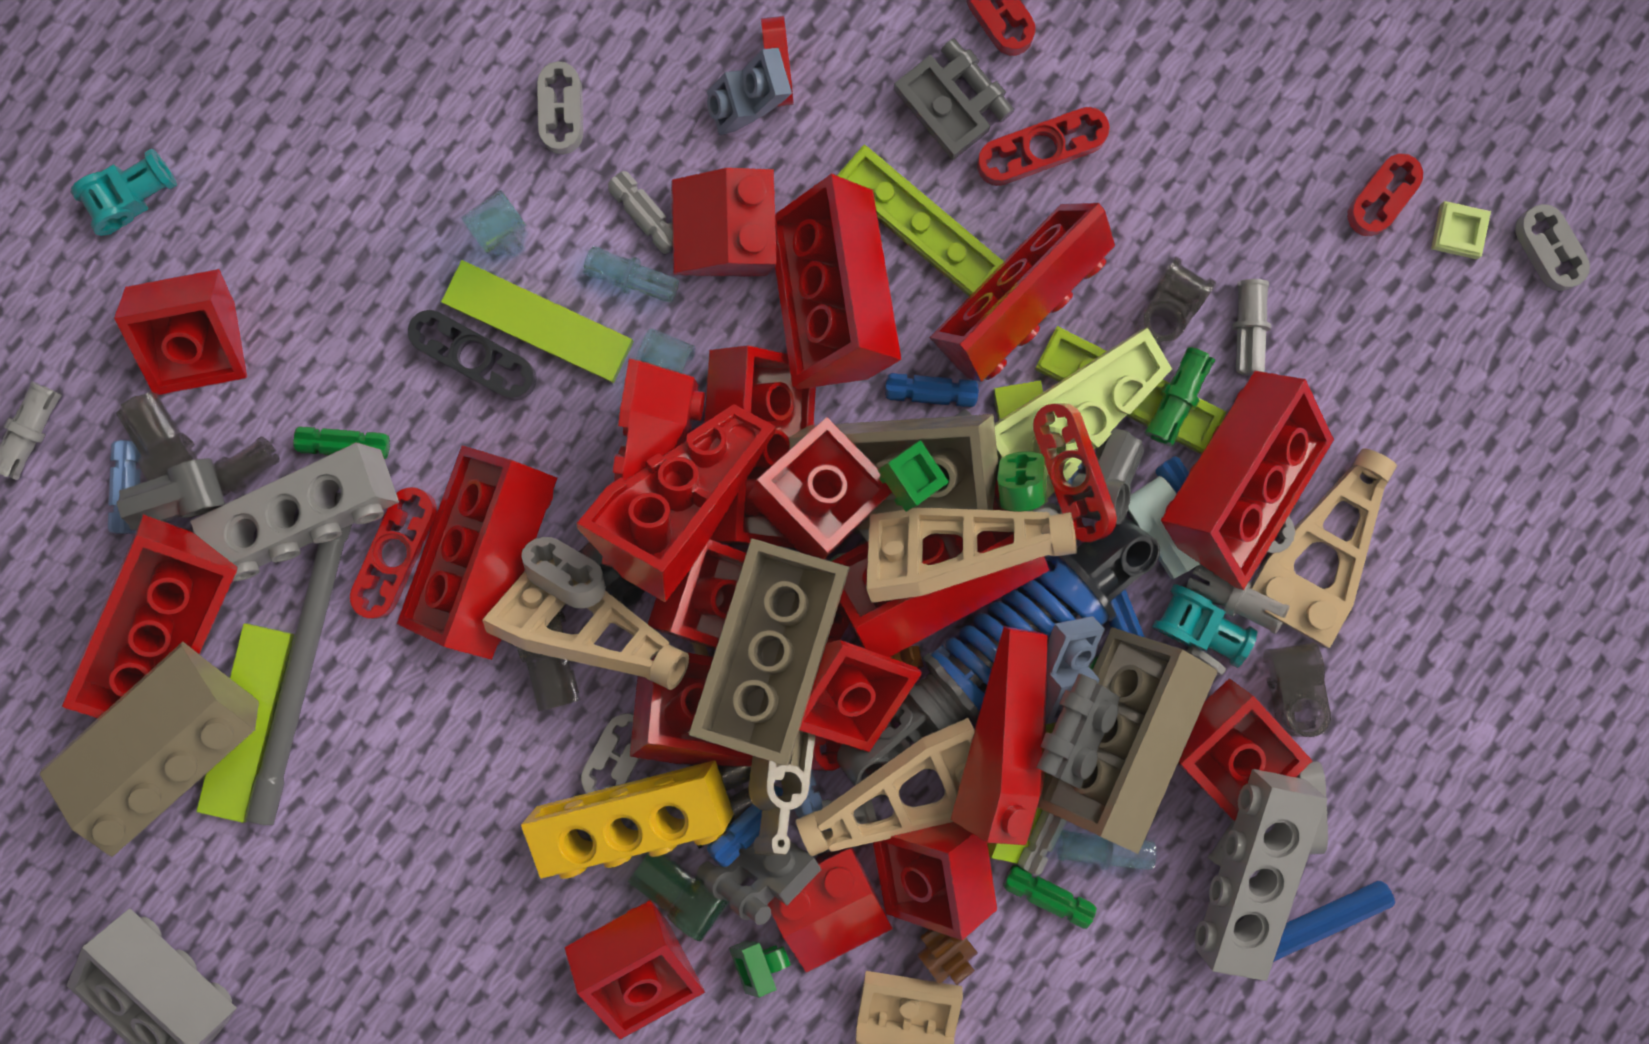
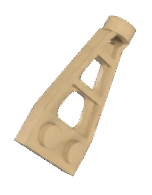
M1362 448L1352 467L1295 526V536L1291 545L1282 552L1270 553L1264 559L1251 583L1250 589L1290 606L1285 618L1268 610H1265V614L1283 622V624L1326 648L1331 647L1354 605L1383 492L1397 467L1394 461L1376 451ZM1361 473L1373 479L1372 484L1364 483L1360 479ZM1341 501L1356 507L1360 514L1353 535L1348 541L1340 539L1323 528L1325 519ZM1315 542H1322L1333 548L1339 558L1334 582L1325 589L1302 578L1294 571L1295 560L1309 545Z
M912 508L907 512L905 510L871 514L867 568V592L871 603L923 596L1045 555L1062 556L1076 554V537L1071 513L1050 515L1049 512ZM982 531L1014 532V543L985 553L977 552L978 533ZM935 533L956 534L963 538V551L953 559L935 565H926L922 563L923 539Z
M552 558L549 562L555 565L554 558ZM526 572L519 577L483 619L486 632L525 651L642 676L669 690L674 689L680 683L689 663L688 653L671 646L667 639L607 591H605L601 601L594 606L587 607L593 613V617L579 634H566L548 629L546 626L566 603L533 584L527 578ZM572 579V582H573V586H574V587H575L577 584H579L577 581H575V580ZM588 580L585 584H590V580ZM610 623L618 625L633 635V638L622 652L609 650L594 644Z
M969 718L921 738L822 810L796 819L799 833L809 855L815 856L828 849L832 852L891 839V836L953 822L950 819L975 732ZM924 769L935 770L945 788L942 799L935 803L917 807L905 805L899 796V790L903 783ZM881 794L889 798L894 809L892 816L871 823H857L853 814L858 807ZM828 828H831V829H832V831H824V830H826V829H828Z

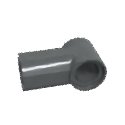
M1113 429L1112 434L1097 448L1095 454L1116 511V524H1121L1129 509L1130 484L1143 456L1144 447L1142 440L1132 436L1129 431ZM1079 473L1073 480L1072 485H1081L1086 478V474ZM1091 489L1085 493L1072 495L1074 502L1083 499L1085 501L1086 497L1094 496V493ZM1089 509L1088 514L1083 517L1098 521L1101 520V516L1098 511L1090 512Z
M210 458L197 459L175 465L167 469V475L120 490L119 500L116 502L121 518L126 521L131 530H137L143 514L166 522L178 517L190 518L204 515L225 505L213 461Z

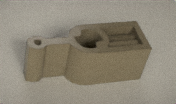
M799 730L788 766L756 756L752 757L749 796L753 804L762 810L760 833L754 840V850L758 855H786L790 848L791 842L787 836L790 810L802 805L809 792L815 735ZM780 780L783 785L782 796H776L774 791V782Z

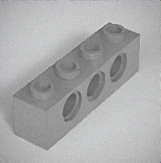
M354 443L191 520L194 533L238 567L233 581H241L259 574V567L271 561L283 562L297 557L301 554L300 548L312 542L324 543L342 535L341 529L353 523L365 524L381 518L384 515L383 510L399 503L382 451L374 447ZM340 488L341 498L338 504L335 505V495ZM299 509L298 520L294 523V514ZM256 528H257V531H258V533H257V538H256V540H255V542H254L253 536H254V532H255V530H256Z
M1252 769L1248 784L1244 785L1240 791L1238 799L1239 812L1233 830L1228 832L1224 841V858L1218 876L1213 878L1210 885V902L1204 920L1199 922L1195 932V949L1213 972L1263 981L1268 979L1327 802V798L1305 779ZM1275 823L1273 829L1265 833L1266 829ZM1260 870L1256 876L1250 878L1254 872ZM1244 916L1242 920L1236 923L1240 917Z

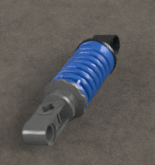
M1125 517L1121 524L1115 525L1110 535L1103 539L1082 543L1077 548L1076 554L1048 555L1045 558L1049 568L1048 572L1003 595L1001 598L1002 602L993 601L988 607V614L979 613L975 616L973 621L974 627L965 625L961 628L959 633L961 642L954 637L949 638L945 643V647L941 645L936 651L931 654L928 653L923 657L929 674L926 675L925 679H921L919 684L912 687L892 719H895L900 725L898 728L890 721L870 752L845 744L840 746L837 752V763L854 786L905 751L910 747L908 743L910 740L916 743L921 738L966 718L977 724L1003 626L1041 632L1048 635L1049 641L1054 624L1076 620L1078 616L1082 618L1093 616L1101 626L1107 621L1111 622L1116 618V613L1110 601L1155 566L1160 555L1158 541Z

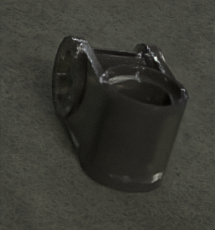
M1175 256L1152 291L1153 295L1137 318L1134 333L1148 328L1161 350L1167 348L1184 332L1192 317L1195 316L1210 295L1216 280L1211 277L1207 280L1203 279L1184 267L1182 259ZM1158 316L1163 318L1169 326V334L1160 335L1156 333L1150 325V317Z
M1311 642L1266 649L1263 653V663L1268 662L1271 677H1267L1266 681L1271 691L1275 720L1290 736L1315 737L1321 735L1331 722V711L1324 681V662L1319 647L1316 643ZM1309 709L1310 718L1303 720V722H1296L1295 712Z

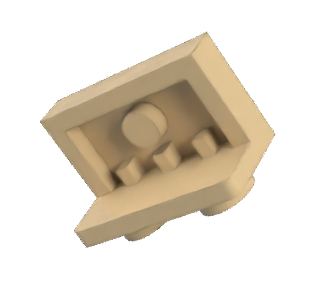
M866 971L858 1010L855 1044H954L963 999L962 986L946 983L939 984L933 981Z

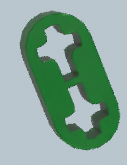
M1022 451L1008 454L1001 458L997 480L1001 508L1013 512H1023L1044 505L1046 501L1045 460L1042 454Z

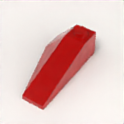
M628 360L618 426L623 427V436L627 437L626 446H621L618 454L614 456V481L620 477L625 481L645 468L646 461L657 453L663 456L687 440V434L691 432L693 420L700 421L702 418L705 393L698 391L699 385L694 377L643 361ZM602 557V564L612 567L610 563L604 557Z
M735 404L731 405L688 433L687 440L663 456L657 453L646 461L645 468L625 481L620 477L608 485L579 519L577 529L622 578L666 602L697 561L773 437L776 426Z
M1003 626L950 820L987 843L1026 845L1044 787L1045 772L1036 768L1044 751V748L1040 747L1046 734L1048 635L1041 632Z

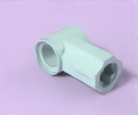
M1159 476L1130 495L1128 514L1137 526L1158 541L1160 546L1158 559L1169 577L1175 579L1200 563L1176 547L1161 522L1167 505L1177 494L1170 484Z

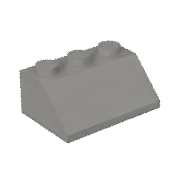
M131 908L82 947L66 985L128 1044H209L226 1026L237 1008L232 1004L231 996L224 987L215 982L210 983L197 971L195 962L186 952L180 949L174 950L161 937L159 928L152 920L147 917H139Z

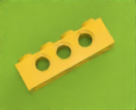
M716 760L536 806L521 824L540 879L559 875L560 879H567L581 874L590 866L603 863L605 868H612L627 862L634 855L648 852L649 856L655 857L672 851L679 844L694 841L695 845L711 843L723 835L734 813ZM665 806L678 808L682 812L684 819L671 816ZM621 818L632 820L638 830L627 828L622 823ZM576 829L587 832L591 836L592 841L581 838Z

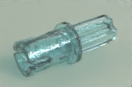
M592 246L584 262V275L621 287L622 293L629 294L631 290L664 302H672L678 291L679 280L677 278L641 266V261L637 257L628 259L600 249L597 246Z
M1062 830L1059 836L1057 851L1059 861L1069 860L1100 864L1102 870H1108L1110 866L1152 870L1156 864V844L1152 841L1144 840L1140 852L1137 854L1096 834Z

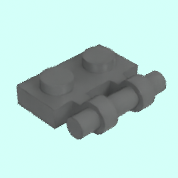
M955 38L948 41L941 49L943 55L950 62L948 65L942 68L930 54L895 82L893 89L952 160L956 159L989 132L991 126L981 115L984 111L990 109L996 118L1002 122L1015 110L1004 97L1006 91L998 81L993 83L977 65L979 59L971 49L965 51ZM962 77L977 94L970 101L954 83Z
M1078 673L1071 691L1065 690L1059 704L1063 706V709L1052 733L1046 732L1040 747L1044 748V751L1036 768L1080 789L1084 779L1091 775L1096 766L1097 749L1104 734L1113 727L1117 719V705L1120 697L1104 686L1097 684L1096 680Z
M753 842L746 850L744 848L738 851L740 856L727 867L715 866L709 861L702 863L697 870V876L704 882L705 889L717 899L725 898L729 901L731 910L743 920L751 919L758 925H762L771 916V909L767 904L774 897L788 905L822 869L814 857L792 842L786 855L774 856L756 854ZM747 877L755 881L751 886L742 887L740 885Z

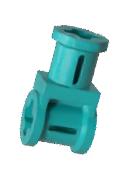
M149 149L145 152L144 159L124 171L113 164L101 172H95L82 177L73 184L70 192L76 201L83 203L91 216L90 226L95 234L102 236L114 233L132 222L134 217L148 210L149 208L144 199L165 187L173 189L177 186V183L160 155L154 149Z
M1173 584L1170 590L1173 597L1161 620H1155L1152 628L1186 646L1191 647L1193 645L1200 650L1210 648L1229 658L1230 665L1236 668L1240 667L1253 649L1258 631L1251 626L1244 629L1223 618L1226 611L1213 605L1207 598L1183 586Z

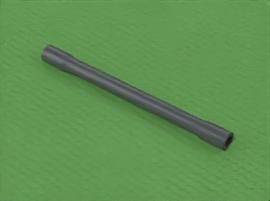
M336 492L335 505L340 501L341 493ZM352 524L341 529L342 535L328 542L319 543L260 771L255 777L244 818L248 822L260 825H274L285 784V770L346 540L349 538Z

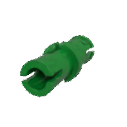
M1193 347L1186 349L1170 384H1165L1160 392L1163 398L1148 428L1144 432L1146 436L1151 437L1150 439L1166 446L1172 447L1185 418H1187L1190 410L1196 409L1200 401L1197 396L1201 386L1215 363V359L1209 357L1208 353Z

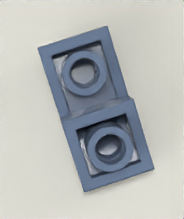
M779 48L762 49L743 70L725 72L707 91L708 111L710 116L715 119L719 136L737 131L754 122L792 94Z
M1093 616L1054 624L1047 645L1046 724L1057 722L1063 706L1059 704L1065 690L1071 691L1078 673L1096 680L1097 684L1099 683L1100 679L1088 666L1096 654L1097 645L1105 629Z

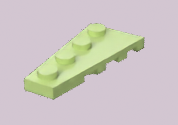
M1149 329L1139 330L994 423L999 460L1008 454L1022 451L1041 454L1033 430V421L1035 415L1042 407L1053 403H1067L1076 407L1083 417L1093 449L1099 448L1112 434L1111 431L1127 414H1131L1172 370ZM1055 415V422L1049 425L1051 433H1060L1062 436V429L1068 426L1067 419L1065 417L1057 418ZM1076 442L1065 444V447L1056 448V452L1059 454L1063 451L1078 449ZM1071 458L1065 463L1063 473L1066 481L1078 470L1077 467L1082 463L1081 460ZM1046 465V501L1044 504L1048 502L1047 499L1055 492Z

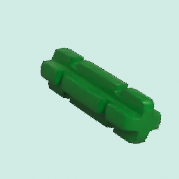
M300 426L295 429L293 447L294 450L300 453L317 454L319 451L320 454L331 455L354 443H360L380 449L384 459H386L390 451V438L384 433L367 432L364 435L360 431L322 428L320 432L315 427Z
M1013 865L1005 876L1003 887L1006 891L1020 898L1025 895L1028 902L1060 918L1067 916V920L1082 929H1087L1093 922L1097 910L1093 903L1079 896L1075 899L1071 892L1039 876L1033 878L1031 873L1017 865Z

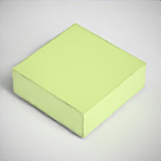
M1444 201L1439 207L1431 249L1479 259L1482 257L1491 211Z

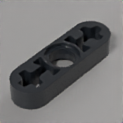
M424 310L417 313L411 319L408 325V338L411 344L422 353L507 399L521 400L533 392L537 382L536 372L532 365L519 355L440 312ZM438 321L437 329L452 340H454L455 331H459L461 334L452 342L450 349L434 339H431L425 345L423 344L425 336L420 332L423 325L432 327ZM470 343H479L485 349L486 356L484 362L476 368L464 367L460 359L461 351ZM449 349V356H442ZM497 353L503 355L497 361L500 366L509 371H514L517 366L522 367L520 374L525 378L522 386L514 384L510 390L505 389L507 380L491 371L489 380L483 378L493 368Z

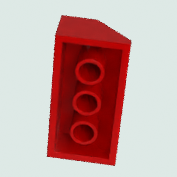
M831 173L775 213V270L792 387L796 389L868 380L902 360L873 190Z
M1100 203L1060 204L929 338L967 378L982 382L984 379L989 380L995 377L1006 366V357L1017 346L1027 344L1040 331L1038 324L1050 312L1059 311L1072 299V290L1083 278H1091L1106 264L1104 257L1115 247L1105 209Z
M749 345L709 350L705 422L735 404L776 426L773 437L710 539L721 544L749 546L751 539H756L783 548H795L747 498L756 480L790 450L789 437L809 425H814L816 387L805 389L792 387L788 354Z
M1255 370L1245 387L1237 394L1233 406L1221 425L1215 429L1211 441L1199 460L1191 467L1189 476L1175 498L1167 505L1165 514L1161 518L1162 524L1180 551L1235 588L1244 590L1334 441L1306 379Z
M462 445L399 615L397 625L443 647L492 660L495 650L502 639L486 632L483 619L524 573L525 569L521 557L522 551L529 542L537 539L545 512L552 503L553 490L558 477L511 459Z
M996 480L993 510L1008 511L1000 506L998 482ZM982 531L977 534V552L985 553L1014 543V532ZM939 533L926 536L923 539L922 563L935 565L957 557L963 551V538L956 534ZM869 541L830 561L850 568L839 602L862 645L867 650L887 657L895 655L1049 571L1045 557L1042 556L923 596L871 603L867 592Z
M143 514L70 681L62 707L99 718L182 642L200 654L238 567L193 532Z

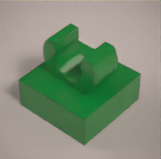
M921 440L878 469L880 481L882 484L886 483L896 497L894 502L896 505L902 506L905 512L916 507L949 483Z
M747 940L729 947L745 994L760 998L777 990L771 974L791 965L784 946L777 948V945L762 950L759 942Z

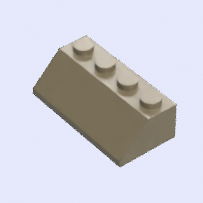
M993 414L835 424L877 469L918 441H922L949 483L914 508L993 510L998 469ZM809 425L790 436V449L817 425ZM891 493L871 514L904 509L902 506L896 505L894 502L896 497ZM870 515L856 530H867L870 528Z
M751 539L690 729V736L784 766L789 765L847 579L849 567Z
M1111 627L1092 671L1100 679L1098 684L1120 697L1117 705V719L1113 727L1104 734L1097 749L1096 766L1091 775L1084 779L1080 789L1047 773L1038 808L1139 854L1218 670L1183 649Z
M182 642L41 769L39 775L71 830L113 857L255 731L259 701Z

